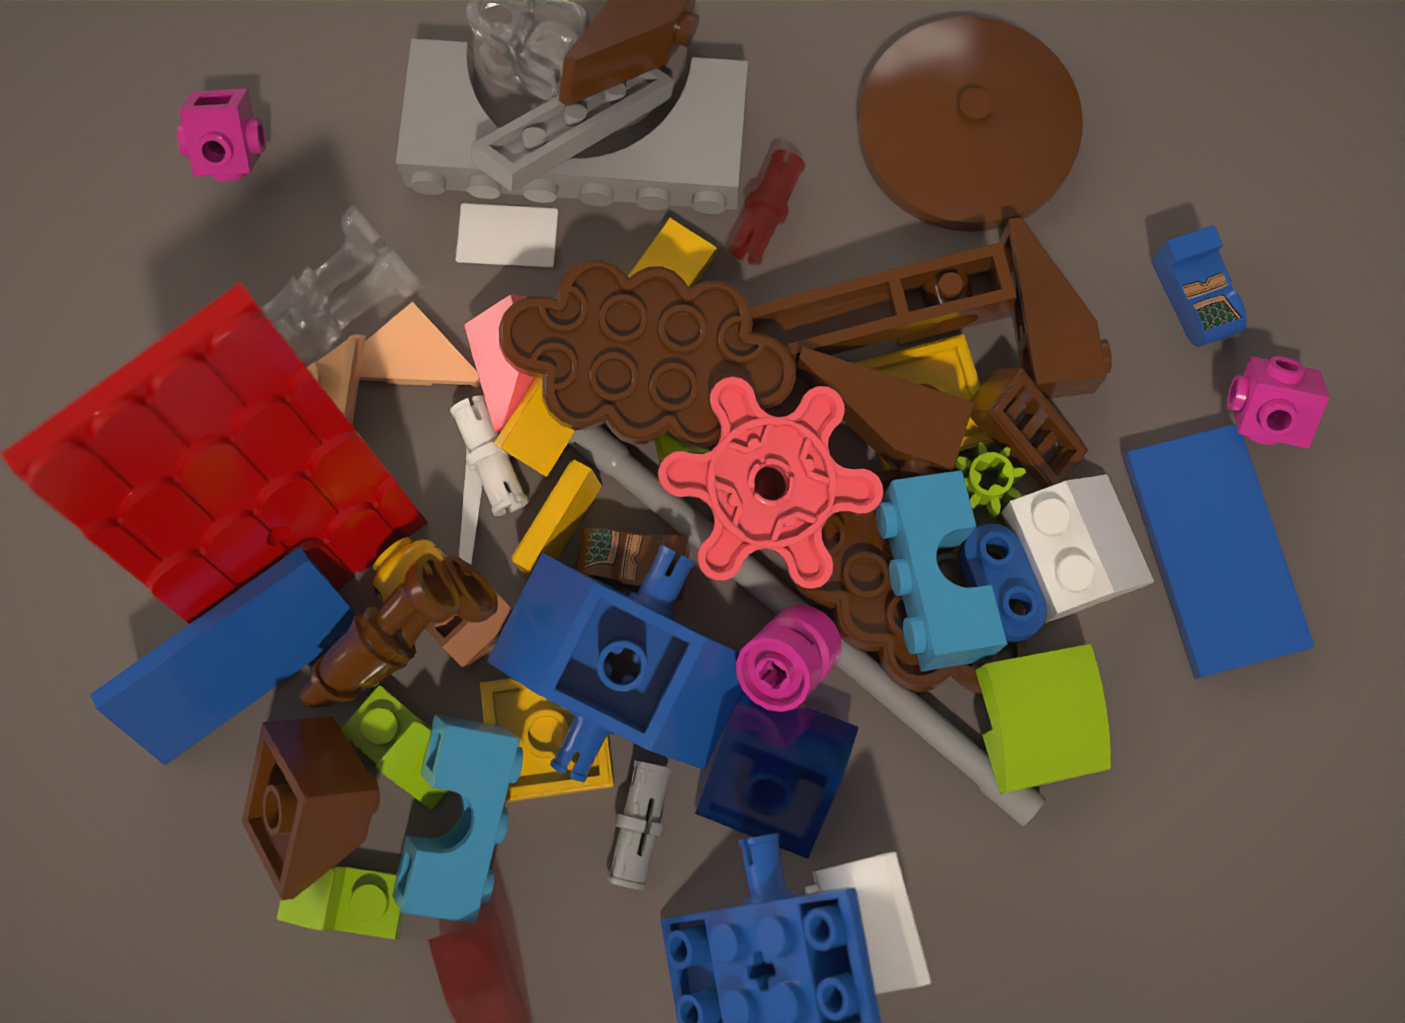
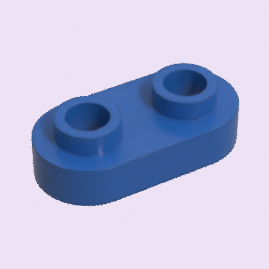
M986 524L979 526L961 546L959 562L969 588L992 585L1007 643L1023 642L1034 635L1046 619L1047 606L1019 538L1010 529L1002 525ZM986 545L997 546L1003 554V559L996 560L990 557L986 551ZM1015 599L1020 601L1025 607V615L1020 616L1013 613L1009 607V600Z

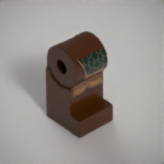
M585 528L582 530L576 569L608 586H613L614 589L638 593L659 551L660 544L676 552L665 572L666 576H670L680 554L689 558L691 549L689 536L664 534V537L626 533L606 528ZM685 582L683 583L676 599H683Z

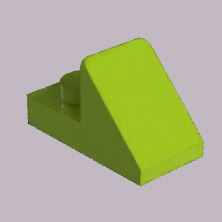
M379 685L341 730L348 740H351L357 748L377 764L376 769L430 810H434L450 790L432 788L421 776L431 727L388 690Z
M335 865L296 898L280 900L276 920L319 931L338 930L394 940L399 939L404 913L401 912L392 897L397 874Z

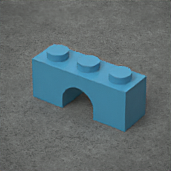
M962 470L892 480L880 504L877 506L875 514L879 534L883 539H889L893 560L889 564V576L895 595L903 596L907 618L903 621V635L909 653L917 654L921 672L991 660L1007 645L992 585L972 588L955 585L942 574L936 559V552L939 550L961 547L977 527Z
M434 715L421 776L432 788L459 793L462 809L455 826L442 836L422 838L406 835L392 897L402 913L476 923L480 904H488L494 887V869L489 867L494 845L503 842L508 828L509 811L507 807H504L509 783H516L523 763V749L518 746L520 738L506 727Z

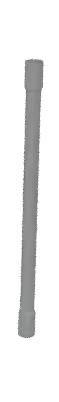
M601 425L591 430L575 431L568 442L570 446L602 473L618 481L680 535L689 536V542L699 550L701 544L709 537L713 530L714 524L682 497H676L667 493L662 488L659 478L629 453L627 447ZM750 554L744 560L740 571L732 577L775 615L779 614L784 608L796 604L811 606ZM841 638L842 653L836 665L973 780L984 795L1021 826H1025L1035 816L1046 800L1044 796L1033 787L1000 795L988 753L914 691L904 689L891 681L883 670L882 665L866 651L853 648Z

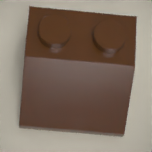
M333 716L262 722L242 824L281 901L296 898L365 842L372 814L376 813L379 808L380 791L378 783L373 776L368 774L357 756L353 742L347 740Z

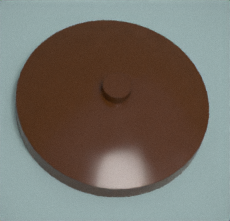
M967 16L937 20L920 26L898 39L882 54L869 74L862 93L858 113V139L861 153L868 171L882 192L893 203L913 217L928 224L955 231L974 232L1005 227L1009 219L1022 218L1023 220L1038 211L1050 201L1066 180L1076 160L1083 133V115L1079 94L1072 77L1060 59L1044 43L1028 32L1011 24L983 17Z

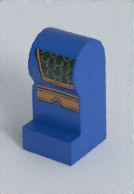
M1215 225L1166 241L1151 260L1188 340L1196 347L1244 332L1246 328L1245 308L1239 294L1231 286V278L1219 253L1223 243Z

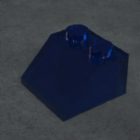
M742 689L726 726L695 814L751 837L779 833L780 840L778 841L780 848L809 859L846 772L859 727L801 704L795 709L784 712L767 710L754 703Z

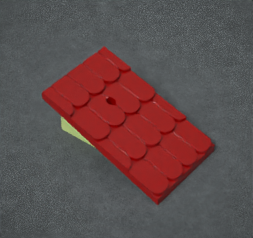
M241 282L0 453L11 471L24 481L35 495L78 528L88 541L145 585L154 597L188 624L197 620L299 547L308 554L339 590L355 578V573H362L374 564L379 556L391 545L405 536L410 537L428 523Z

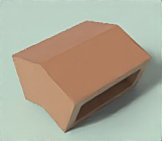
M495 590L498 609L488 620L479 623H469L455 615L444 623L432 622L426 628L440 646L467 672L495 646L513 611Z

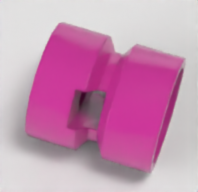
M796 604L784 608L740 650L736 661V672L743 691L754 703L767 710L784 712L798 707L839 661L842 653V641L835 623L824 612L812 606Z

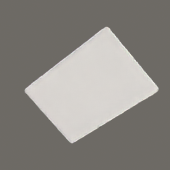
M461 204L456 262L553 267L558 209Z

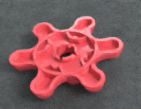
M737 377L724 378L714 386L710 395L711 409L721 425V438L718 445L712 451L704 454L678 451L666 456L659 466V482L662 488L670 495L699 498L706 502L713 512V530L709 537L701 544L697 553V563L706 577L715 581L730 579L740 571L744 560L750 553L758 549H769L775 551L783 558L787 565L789 576L794 583L802 588L813 589L821 587L829 580L833 571L832 557L822 541V528L825 521L838 511L864 514L876 509L883 496L882 483L872 471L843 468L835 463L830 456L828 448L829 436L844 416V402L834 389L825 386L810 389L802 397L799 406L793 413L784 417H775L768 415L760 408L756 401L754 390L748 382ZM763 467H773L780 471L784 477L785 491L777 500H766L754 491L756 473Z

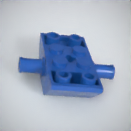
M661 544L638 593L631 592L629 596L542 552L487 662L537 695L571 711L570 713L575 716L555 758L550 762L552 768L564 774L574 753L579 752L580 755L569 776L574 780L586 781L587 774L607 734H617L649 751L704 770L744 692L736 672V661L740 651L673 618L675 613L670 611L696 562L680 554L670 576H666L665 572L676 552ZM624 648H629L634 651L633 661L640 668L636 673L626 671L621 678L615 677L611 674L613 663L606 659V656L610 652L620 654Z
M779 833L738 840L739 847L742 850L750 898L744 899L745 904L660 920L678 1023H882L856 887H843L795 895L794 890L787 889L778 841L780 840Z

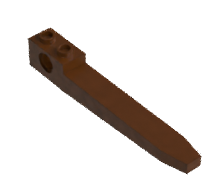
M1002 242L752 306L750 307L752 310V332L777 339L789 350L795 364H797L803 347L827 355H834L897 339L898 344L1008 318L1011 316L1017 296Z

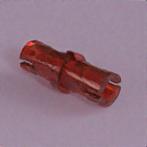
M783 149L773 151L769 165L757 190L749 192L745 201L747 212L733 242L728 247L729 253L742 262L746 254H750L748 260L750 265H761L764 258L763 255L777 224H783L789 214L788 200L800 174L803 173L806 167L805 162L792 152L787 163H785L783 160L786 150Z

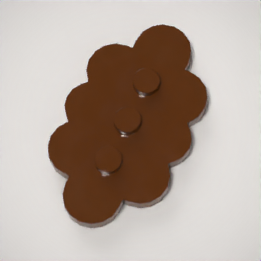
M584 261L573 266L562 277L556 298L528 296L516 301L504 312L498 327L499 348L505 361L520 373L543 379L542 401L548 414L559 425L572 430H591L606 423L620 440L633 445L648 444L667 433L678 445L691 450H708L718 445L721 438V425L711 409L710 395L712 389L719 381L728 377H737L745 380L754 390L755 398L760 408L768 412L777 408L791 393L796 379L795 362L789 350L777 339L752 332V310L746 297L739 290L721 281H705L689 288L675 271L662 266L647 267L628 277L616 265L606 261Z
M891 469L875 473L882 483L883 495L892 480L905 479L900 474V471ZM876 509L864 514H856L849 511L833 513L825 521L822 528V541L833 561L832 575L821 587L813 589L802 588L796 583L795 586L804 598L816 606L833 609L834 622L844 642L855 649L878 651L882 668L891 681L904 689L922 692L935 689L951 676L958 684L970 692L982 695L976 669L987 663L1028 656L1025 641L1007 643L991 660L921 672L917 654H910L905 644L903 621L907 618L903 596H896L891 586L889 564L893 560L889 539H883L879 534L876 523ZM961 547L937 551V564L942 574L953 584L969 588L959 562ZM987 551L988 555L993 559H1003L994 552ZM1009 600V607L1011 611L1013 610L1018 600Z

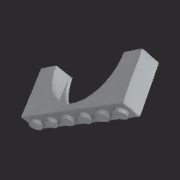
M411 38L396 166L406 187H411L414 191L427 195H439L444 193L445 190L467 191L472 196L483 199H494L501 194L523 195L531 201L540 203L553 202L557 198L580 199L581 202L587 205L598 207L611 205L614 201L636 203L639 207L647 210H664L669 205L692 207L695 211L704 214H719L726 209L738 210L748 61L692 57L687 82L679 100L664 121L647 136L629 147L614 153L590 158H569L514 192H511L471 163V144L499 128L491 121L476 98L474 83L475 67L468 43Z

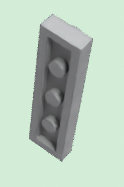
M654 69L570 106L559 102L558 95L472 143L471 163L509 191L514 192L671 99L674 79L659 69Z

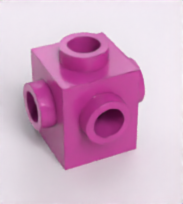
M248 88L192 91L179 109L181 123L178 124L177 128L178 146L182 156L189 157L193 176L212 175L214 180L225 182L241 179L247 173H251L260 154L265 152L266 135L262 120L253 116Z
M1251 356L1244 375H1236L1231 383L1227 397V408L1233 410L1238 434L1245 435L1251 441L1263 445H1273L1279 442L1309 449L1330 397L1320 370L1306 368L1300 362L1288 357L1275 356L1268 360Z

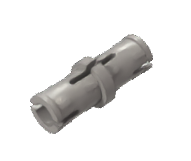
M634 760V770L624 813H617L614 826L620 827L610 873L607 875L606 882L645 891V882L656 836L663 835L665 824L659 823L669 776L672 775L673 769Z

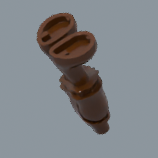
M431 553L423 554L408 568L401 583L388 597L379 611L372 606V608H366L364 615H355L351 626L326 654L320 656L310 670L311 680L299 690L302 702L313 708L329 707L336 702H347L355 699L361 694L363 688L375 687L393 672L407 666L408 661L415 657L417 653L415 642L431 622L444 623L455 615L469 623H479L488 620L498 609L497 597L493 588L478 570L458 556L449 554L440 561Z

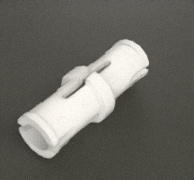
M482 395L473 396L474 405L472 406L468 398L452 406L450 412L456 420L469 451L466 458L468 467L471 471H477L492 506L493 515H505V508L507 507L510 513L524 507L529 500L523 492L509 459L511 455L494 445L499 433L494 432L485 397Z

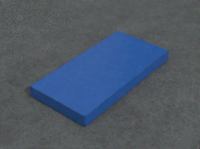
M1236 424L1127 451L1122 457L1194 679H1200L1314 648L1315 645L1244 437L1238 434Z
M299 547L92 692L90 697L96 710L162 764L166 765L331 648L345 634L358 612L308 554Z

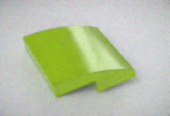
M1092 644L987 663L975 670L993 730L982 736L1000 795L1111 769L1107 707Z

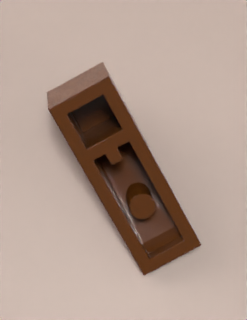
M609 0L564 56L559 102L570 106L666 65L680 45L684 47L690 45L696 33L699 15L693 13L695 0Z
M1022 218L1009 219L1000 242L1003 245L1017 296L1012 310V319L1020 368L1026 372L1047 399L1093 394L1106 379L1107 374L1111 372L1112 354L1107 339H1100L1096 318Z
M802 348L796 375L810 389L818 386L834 389L844 402V416L842 420L889 465L901 468L900 474L903 477L912 478L952 472L974 402L812 349Z

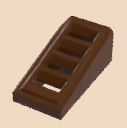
M1022 368L995 370L969 400L974 402L970 415L974 423L1002 449L1010 448L1009 456L1022 468H1025V471L1043 488L1064 482L1088 452L1087 447ZM1023 411L1026 415L1016 426L1013 422ZM1039 427L1042 428V433L1031 445L1029 440ZM1057 442L1061 447L1049 462L1046 463L1043 457L1052 445Z

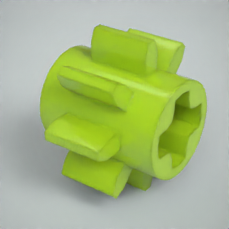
M981 442L974 450L973 462L961 456L956 460L954 468L956 471L962 470L972 511L975 507L987 509L989 517L995 519L1000 513L1001 499L1009 503L1022 497L1020 492L1011 487V485L1020 480L1026 471L1025 468H1013L1011 462L1007 459L1010 454V448H1004L1000 454L988 452L985 444ZM985 472H989L996 477L989 490H985L978 485Z

